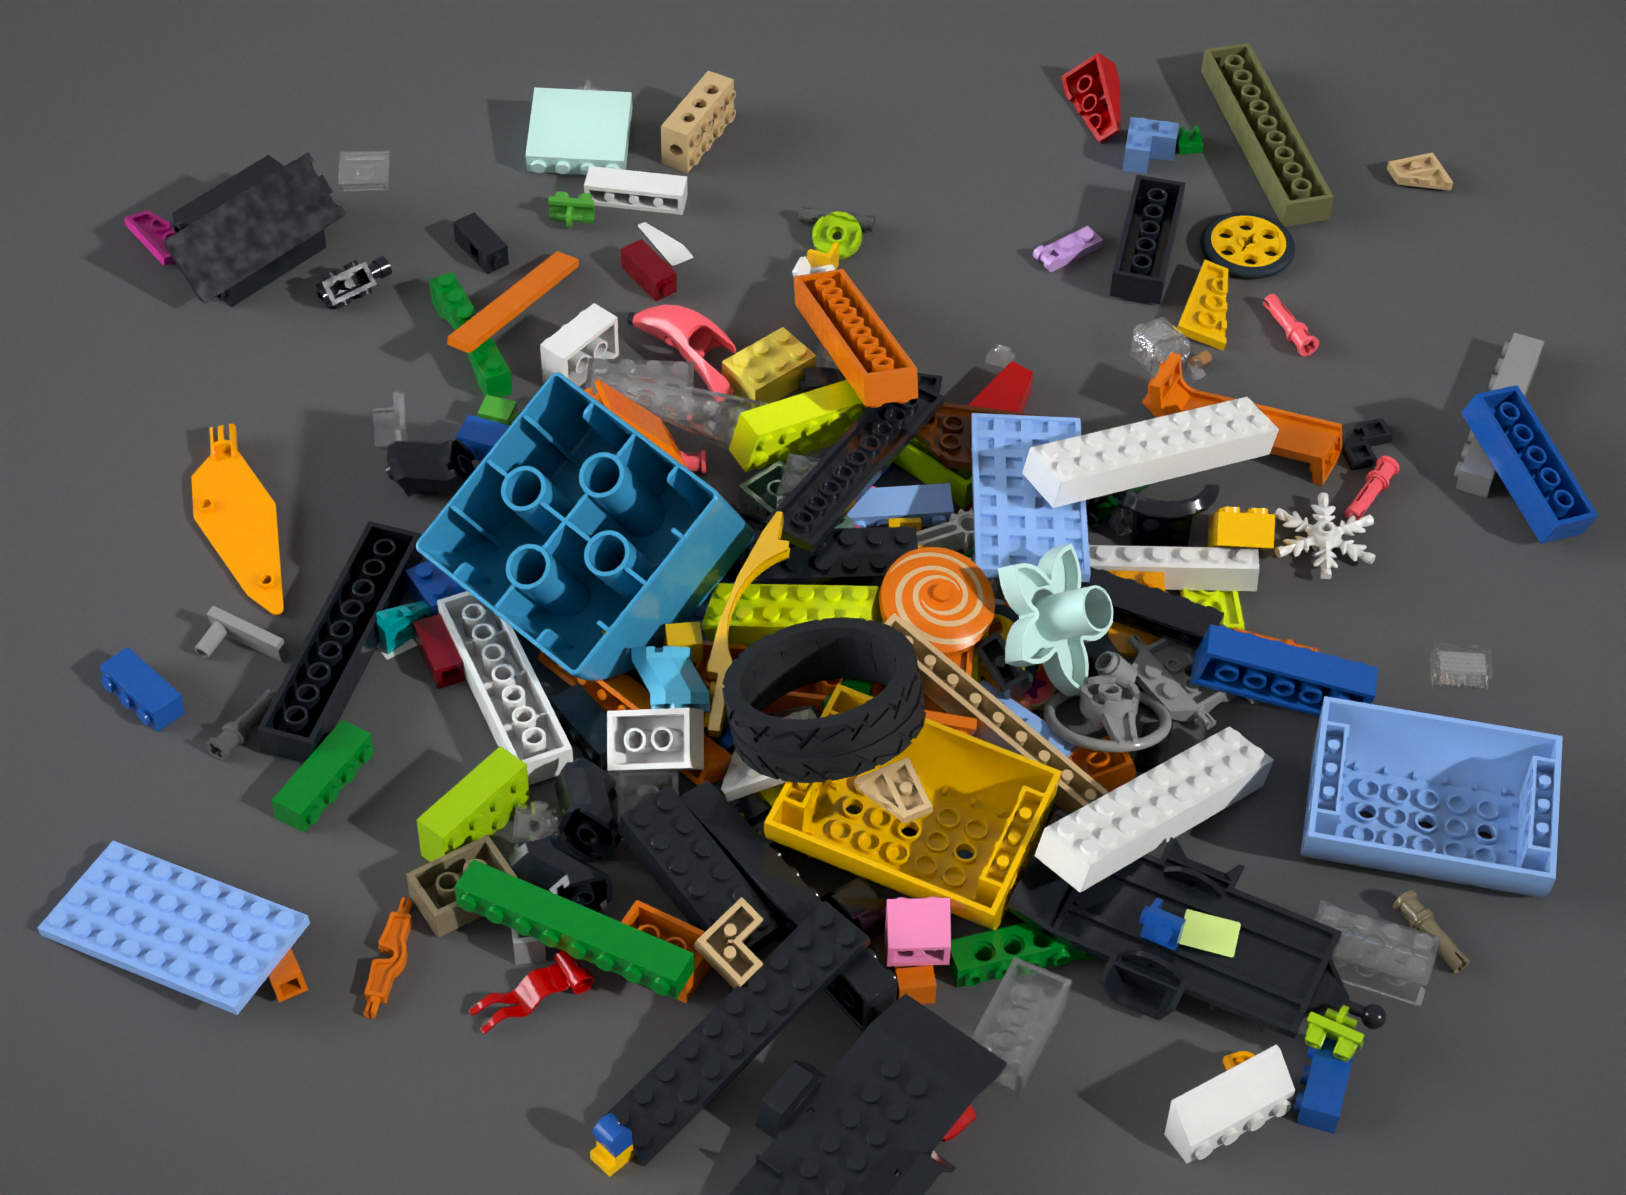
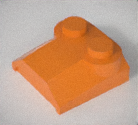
M1109 736L1101 738V740H1111ZM1077 747L1068 757L1108 792L1117 789L1136 777V769L1128 752H1102Z

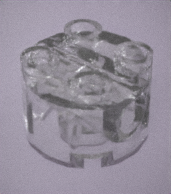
M1165 317L1154 319L1146 324L1141 323L1134 329V338L1130 345L1129 355L1154 378L1159 371L1160 364L1166 361L1171 352L1181 354L1182 364L1188 359L1190 341Z

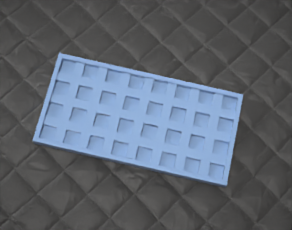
M985 413L971 414L975 564L983 571L986 577L999 578L998 568L1015 564L1028 563L1037 567L1040 559L1047 551L1056 546L1072 543L1081 569V582H1089L1090 559L1086 500L1052 508L1022 474L1030 447L1081 436L1080 418Z
M112 841L38 926V930L43 937L238 1015L308 927L310 921L306 914Z

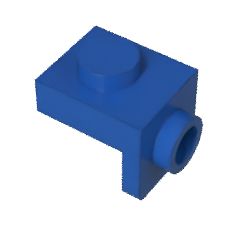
M1156 898L1151 906L1146 905L1142 911L1139 922L1143 924L1140 936L1175 951L1180 943L1186 919L1162 910L1163 900Z

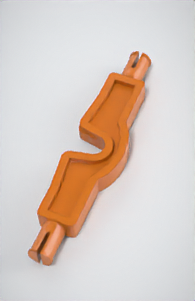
M406 897L401 898L397 912L390 913L387 925L378 941L379 951L393 957L389 959H374L371 963L369 979L364 991L366 1001H368L363 1012L366 1018H370V1015L371 1019L376 1018L380 1003H387L394 979L402 973L408 959L406 942L412 926V918L409 914L413 905L411 898L407 897V901Z

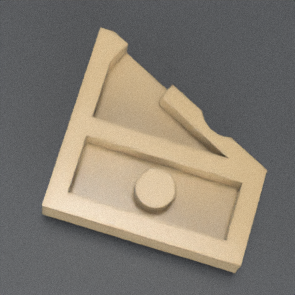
M1433 152L1388 162L1387 170L1397 185L1452 190L1453 181Z

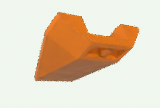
M597 379L594 381L598 391L594 394L597 401L686 467L672 434L659 417L601 380Z

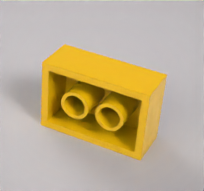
M1240 507L1216 509V513L1209 515L1207 547L1258 548L1261 551L1274 548L1275 514H1268V509L1251 508L1244 510V513H1240Z

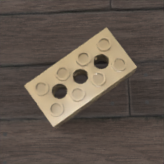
M707 71L661 125L663 165L688 173L694 165L699 163L701 156L710 150L715 139L722 135L725 127L732 123L735 118L734 99L736 91L734 90V79Z

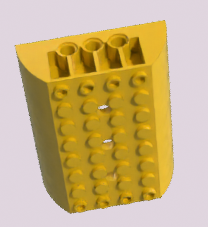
M838 684L820 718L843 713L866 703L874 697ZM925 718L924 726L917 738H913L911 741L913 743L900 755L883 765L875 766V769L834 781L826 780V782L814 783L786 781L764 822V833L767 839L915 899L928 897L950 898V913L996 931L1007 911L1004 906L1043 833L1062 771ZM908 757L927 794L933 812L904 824L856 789L854 779ZM855 805L862 811L858 814H850L846 811V808ZM909 827L913 828L917 834L908 837L902 834L901 830ZM968 850L972 853L973 857L962 859L957 855V852Z

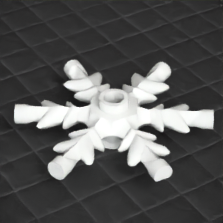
M1327 493L1318 494V505H1311L1316 513L1312 516L1318 521L1314 525L1309 524L1307 517L1302 520L1296 511H1293L1292 515H1290L1285 510L1278 508L1275 512L1276 519L1286 521L1283 524L1284 527L1297 528L1295 532L1306 531L1308 533L1307 538L1295 536L1297 540H1283L1286 545L1275 548L1276 556L1280 558L1293 552L1294 556L1297 557L1303 548L1308 552L1309 546H1312L1316 551L1314 556L1319 557L1313 565L1315 567L1321 566V579H1331V567L1338 568L1337 563L1333 560V558H1337L1335 553L1332 552L1333 548H1340L1342 555L1347 552L1353 561H1357V557H1360L1370 565L1376 557L1375 554L1363 551L1367 548L1365 545L1353 544L1354 540L1344 541L1341 538L1342 535L1354 536L1352 532H1366L1363 527L1373 525V517L1369 514L1359 520H1355V516H1351L1346 524L1341 520L1340 526L1334 525L1330 521L1335 518L1331 514L1336 507L1328 506L1329 497Z

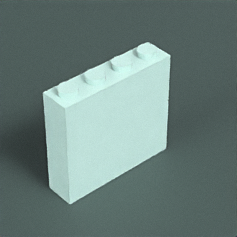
M534 87L525 155L527 172L580 174L587 176L589 166L626 170L633 109L632 92Z

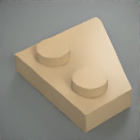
M908 757L854 779L856 789L904 824L933 812L932 805Z

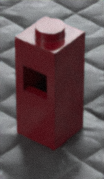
M642 239L621 248V268L655 301L677 292L676 272Z
M437 614L413 622L416 644L437 688L440 689L465 681L463 661L441 615Z

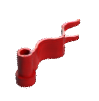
M560 950L554 957L555 964L530 972L524 977L518 987L509 993H492L487 995L468 1011L473 1016L494 1003H519L515 1007H504L498 1010L481 1028V1031L485 1034L503 1019L508 1017L522 1018L529 1015L547 995L571 988L574 994H582L588 991L595 982L594 977L587 968L581 966L576 958L572 957L568 952Z

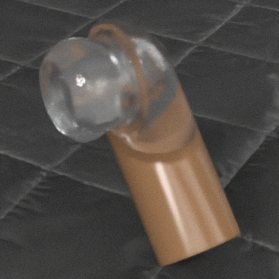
M1207 350L1190 358L1186 364L1187 373L1192 376L1194 381L1205 376V372L1201 367L1212 361V356Z

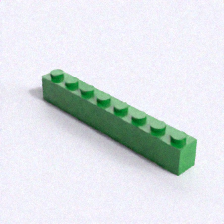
M473 859L454 886L456 904L463 910L478 913L495 924L501 923L514 929L520 935L531 936L540 940L548 947H556L568 952L576 959L589 961L603 971H612L619 974L631 983H639L649 987L659 995H667L677 999L694 972V953Z

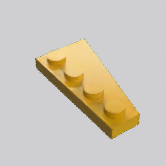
M1204 260L1176 333L1224 351L1227 341L1225 331L1227 329L1226 295L1228 293V268Z

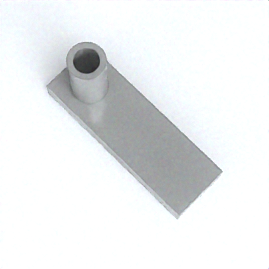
M212 606L207 613L211 627L194 648L197 654L208 659L223 638L228 636L280 662H283L289 654L282 638L215 606Z

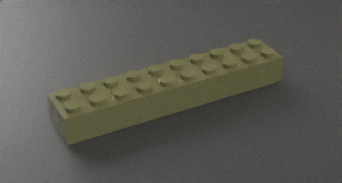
M1250 43L1204 49L1201 73L1280 223L1287 227L1329 220L1334 196Z

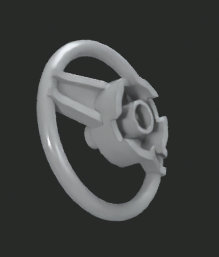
M1099 675L1088 678V684L1081 685L1079 695L1067 697L1061 691L1055 693L1046 702L1043 714L1045 722L1051 731L1063 740L1079 747L1102 752H1131L1149 748L1161 742L1168 735L1172 725L1171 715L1163 704L1147 693L1140 691L1138 686L1132 681L1128 680V685L1117 682L1116 676ZM1080 696L1079 708L1081 713L1090 719L1092 726L1105 727L1111 740L1090 738L1069 730L1057 720L1055 715L1056 708L1064 701ZM1139 702L1152 709L1160 719V725L1157 730L1141 738L1137 736L1135 724Z

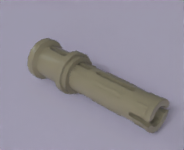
M1409 890L1398 897L1393 904V909L1404 915L1410 922L1409 927L1413 931L1420 932L1454 973H1458L1459 969L1462 971L1466 968L1470 960L1466 958L1433 920L1434 913L1430 909H1426L1416 898V892Z

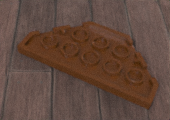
M944 402L943 406L915 438L947 468L972 471V413L1040 415Z

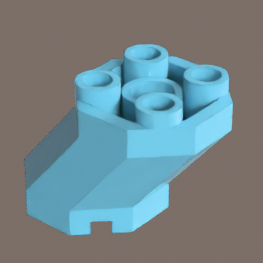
M655 646L632 648V662L650 692L651 709L695 708L704 710V712H710L711 694L692 662V649L690 647L663 646V648H655Z

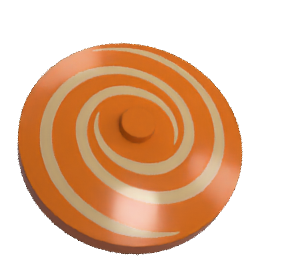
M923 547L902 555L888 569L880 587L879 607L884 622L895 613L945 656L952 657L972 649L985 636L994 617L995 599L989 580L972 560L950 549Z

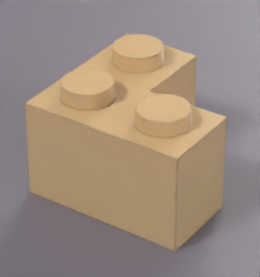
M741 897L695 942L693 947L734 989L737 986L741 987L763 966V963L747 948L743 941L759 927L764 919Z

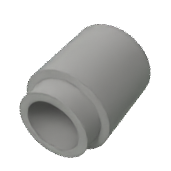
M1106 651L1096 660L1095 668L1098 675L1116 676L1117 682L1127 685L1128 680L1135 683L1137 677L1136 669L1118 653Z

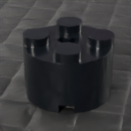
M863 877L851 880L820 898L822 902L826 900L863 931L870 940L885 931L887 903L883 898L877 897Z

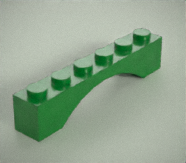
M454 272L429 279L431 301L440 318L448 321L454 330H457L477 314ZM491 337L474 351L467 353L478 385L485 397L490 395L501 398L513 394L511 371Z

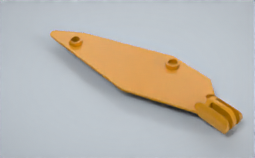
M229 424L230 440H228L225 426L219 425L218 441L214 427H210L211 455L191 476L194 520L247 596L272 615H280L284 611L276 503L239 453L236 425Z

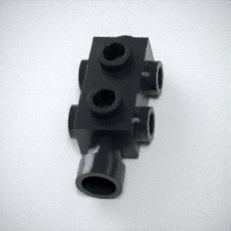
M384 256L373 260L370 265H367L366 261L359 264L358 260H354L344 265L345 271L339 274L333 270L321 276L323 281L316 284L318 289L316 293L318 299L322 304H325L326 308L335 305L339 309L350 304L349 298L356 294L360 299L372 293L371 287L377 285L375 279H383L391 275V266ZM352 276L357 279L356 285H354V281L351 279ZM330 287L335 289V295H333Z

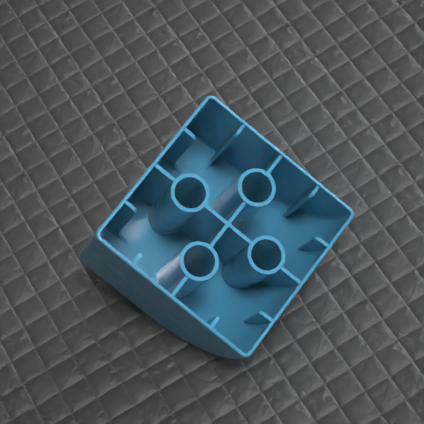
M554 373L416 543V549L568 673L583 680L601 681L620 676L636 668L632 662V648L649 646L663 648L665 624L685 623L690 620L753 541L754 530L713 487L563 374Z

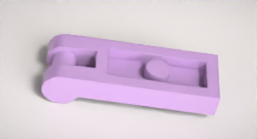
M1086 226L1045 247L1043 245L1038 246L1033 252V257L1038 262H1043L1044 267L1049 272H1053L1102 248L1103 239L1089 226Z

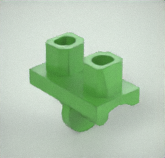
M557 191L555 196H549V220L566 221V228H572L573 222L594 223V199H592L591 194L582 193L578 198H569V194L566 192Z

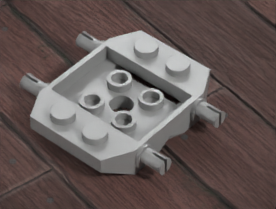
M1136 633L1127 640L1137 651L1136 659L1132 664L1137 671L1135 682L1145 693L1167 708L1171 719L1192 723L1199 719L1206 729L1209 730L1210 727L1212 728L1216 724V720L1210 716L1209 712L1219 703L1228 702L1238 696L1190 683L1191 677H1188L1185 672L1192 671L1195 649L1163 638L1151 645H1146ZM1247 698L1251 704L1257 702V700Z

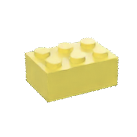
M782 327L723 360L722 375L728 380L730 387L734 389V395L750 409L773 403L798 389V381L803 379V368L816 367L817 355Z

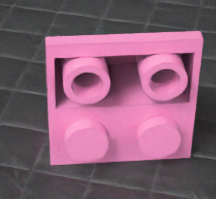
M901 897L887 899L884 935L887 966L949 965L951 951L950 898L928 897L908 899Z

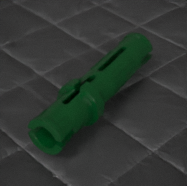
M1150 484L1132 488L1131 490L1139 494L1148 488ZM1112 494L1103 497L1096 507L1087 512V523L1091 527H1098L1107 518L1118 514L1122 505Z

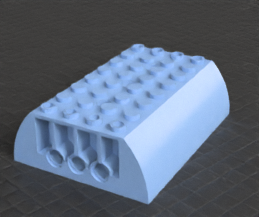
M1324 696L1311 761L1300 855L1308 858L1546 898L1556 879L1563 736ZM1359 812H1369L1372 814L1373 817L1364 818L1359 814ZM1422 821L1428 822L1433 828L1426 829L1418 823ZM1487 832L1493 838L1485 839L1482 838L1478 833Z

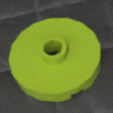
M839 211L831 212L830 215L819 218L812 231V239L817 251L828 254L834 242L840 243L839 260L849 258L855 254L861 246L863 237L861 227L856 218L846 212ZM835 236H841L839 240L833 239Z

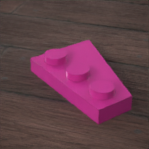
M148 210L125 217V226L163 266L175 263L164 243L165 239L175 234L170 222Z

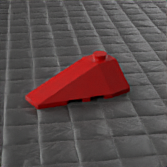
M1098 52L1062 75L1061 79L1066 97L1074 104L1076 111L1084 118L1086 125L1096 139L1103 143L1121 132L1120 80L1116 64Z

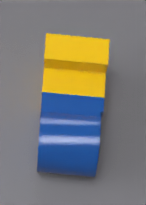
M609 1113L603 1116L593 1129V1135L596 1137V1147L590 1151V1159L611 1177L634 1158L631 1152L633 1150L632 1132L629 1128L620 1125L614 1114Z

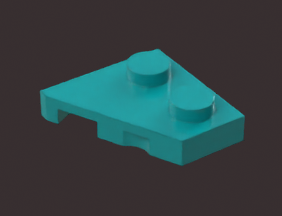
M419 601L378 611L376 617L381 649L385 653L390 654L410 639H413L415 637L413 622L431 617L430 606L424 601Z

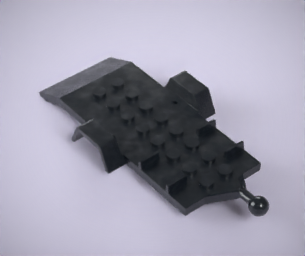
M1056 810L1047 827L1069 814ZM1172 837L1161 858L1146 854L1082 892L1077 891L1034 856L1038 847L1037 844L1004 906L1006 910L1049 938L1107 961L1099 981L1110 999L1121 1006L1155 1020H1161L1174 1012L1184 993L1208 1003L1210 1011H1213L1216 1006L1259 1024V1031L1261 1032L1266 1027L1295 1039L1306 1013L1311 1011L1325 1014L1327 1009L1330 1008L1339 1012L1341 1007L1346 1005L1350 1007L1348 1013L1361 1018L1364 1026L1369 1029H1379L1386 1021V1013L1381 1006L1370 1004L1365 1007L1349 1000V995L1332 960V956L1341 939L1342 931L1235 889L1245 866L1239 864L1227 873L1221 872L1187 858L1177 839ZM1156 898L1163 900L1162 910L1183 919L1186 910L1189 909L1239 922L1241 926L1234 957L1179 944L1174 951L1141 937L1143 924L1139 920L1146 905L1151 906Z
M905 993L871 1022L828 1076L808 1062L794 1061L763 1097L756 1122V1127L773 1138L774 1141L762 1156L756 1155V1163L729 1195H925L942 1172L953 1173L956 1169L954 1165L933 1150L973 1100L998 1078L1006 1068L1007 1062Z

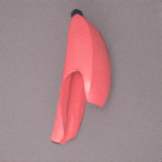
M659 305L646 308L638 313L629 312L627 318L629 325L635 326L679 350L680 355L696 370L706 383L718 408H722L731 402L734 389L730 387L728 380L704 360L705 355L716 347L725 348L736 354L735 345L719 326L706 316L678 305Z

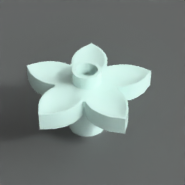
M1072 543L1056 546L1047 551L1040 559L1037 567L1032 564L1021 563L998 568L1000 585L1005 599L1013 611L1019 615V620L1012 625L1007 636L1005 663L1015 667H1026L1043 663L1049 680L1067 697L1079 695L1081 685L1087 684L1089 664L1084 643L1103 637L1113 623V605L1108 593L1102 587L1096 585L1081 588V569L1078 557Z

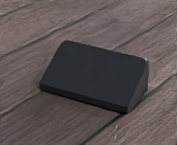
M1172 720L1168 735L1161 742L1149 748L1137 750L1134 760L1136 771L1146 773L1165 762L1174 720ZM1160 721L1144 723L1140 738L1157 730Z

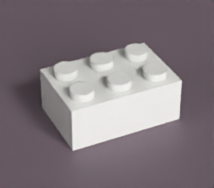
M593 303L586 310L581 311L568 324L563 325L550 338L545 339L540 345L543 383L552 374L561 373L577 386H581L619 355L618 317Z
M668 708L607 711V771L704 770V710Z

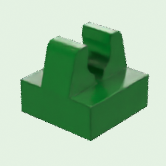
M1194 126V130L1186 131L1185 127H1181L1176 141L1178 154L1203 153L1204 145L1199 127Z

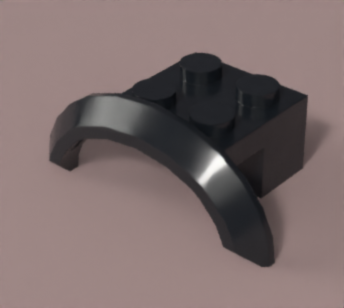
M1206 484L1198 495L1177 501L1153 500L1140 496L1131 489L1112 493V495L1122 506L1133 511L1131 518L1132 546L1188 547L1193 515L1207 510L1214 504L1219 495V485Z

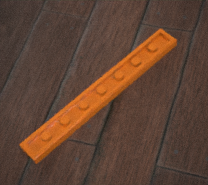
M559 251L555 252L450 334L447 344L464 352L471 353L579 267V259Z

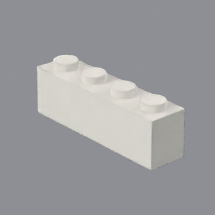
M589 166L584 183V193L592 195L595 206L683 215L688 196L687 176Z

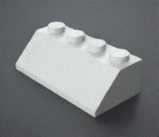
M1276 1044L1171 1100L1164 1135L1186 1163L1195 1159L1202 1160L1212 1153L1213 1149L1222 1144H1232L1244 1132L1248 1130L1255 1131L1266 1120L1274 1116L1281 1117L1291 1109L1295 1088L1281 1049Z

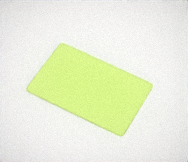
M1187 909L1184 917L1186 922L1179 944L1234 957L1241 924Z

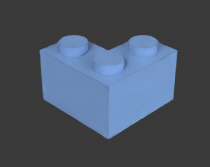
M1130 117L1123 171L1147 174L1149 158L1174 161L1179 123Z

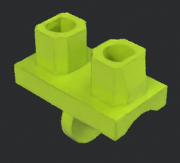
M1343 1005L1339 1012L1328 1008L1325 1017L1312 1011L1307 1018L1308 1029L1305 1044L1321 1050L1326 1037L1338 1041L1334 1048L1333 1056L1342 1061L1349 1062L1356 1050H1361L1365 1035L1353 1030L1358 1020L1348 1017L1347 1014L1350 1007Z

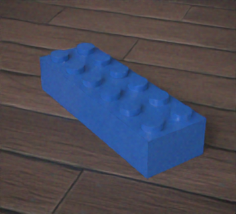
M1518 385L1476 394L1461 414L1540 544L1583 534L1595 521L1598 514Z
M1211 624L1194 653L1190 683L1320 717L1324 696L1371 704L1376 697L1378 668L1363 662H1354L1339 658L1336 655H1327L1312 651L1309 648H1300L1278 640H1269L1251 633H1243L1224 626Z

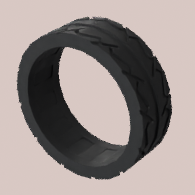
M848 617L825 618L820 621L812 620L794 624L775 631L776 633L763 637L738 655L740 657L734 659L724 676L722 684L725 687L722 688L737 754L748 767L761 775L777 780L780 778L783 781L798 783L826 782V780L844 779L875 769V766L883 765L900 755L913 743L911 742L912 739L917 738L925 722L926 712L923 709H926L913 644L898 630L887 624L872 620L866 621L865 619ZM863 679L887 686L876 697L843 713L827 717L784 719L762 713L770 704L785 694L803 686L826 680Z

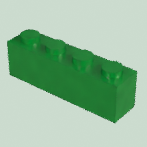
M341 720L272 799L275 819L303 833L311 824H315L328 804L333 803L337 799L340 790L346 783H350L354 779L358 769L371 759L374 753L371 733Z

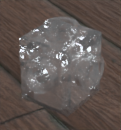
M531 801L530 805L520 804L515 809L513 838L527 839L526 842L558 834L560 817L556 816V808L548 807L549 803L544 801Z

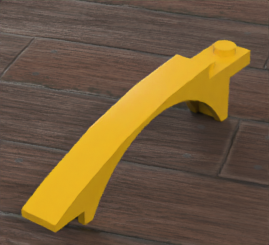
M777 511L761 533L736 578L718 624L707 667L708 679L717 680L716 682H711L709 692L711 699H713L712 709L710 712L705 713L704 727H708L710 737L721 738L726 714L722 688L725 686L722 683L727 669L732 664L729 651V629L737 602L749 584L758 575L772 565L789 558V541L780 540L784 523L783 512Z

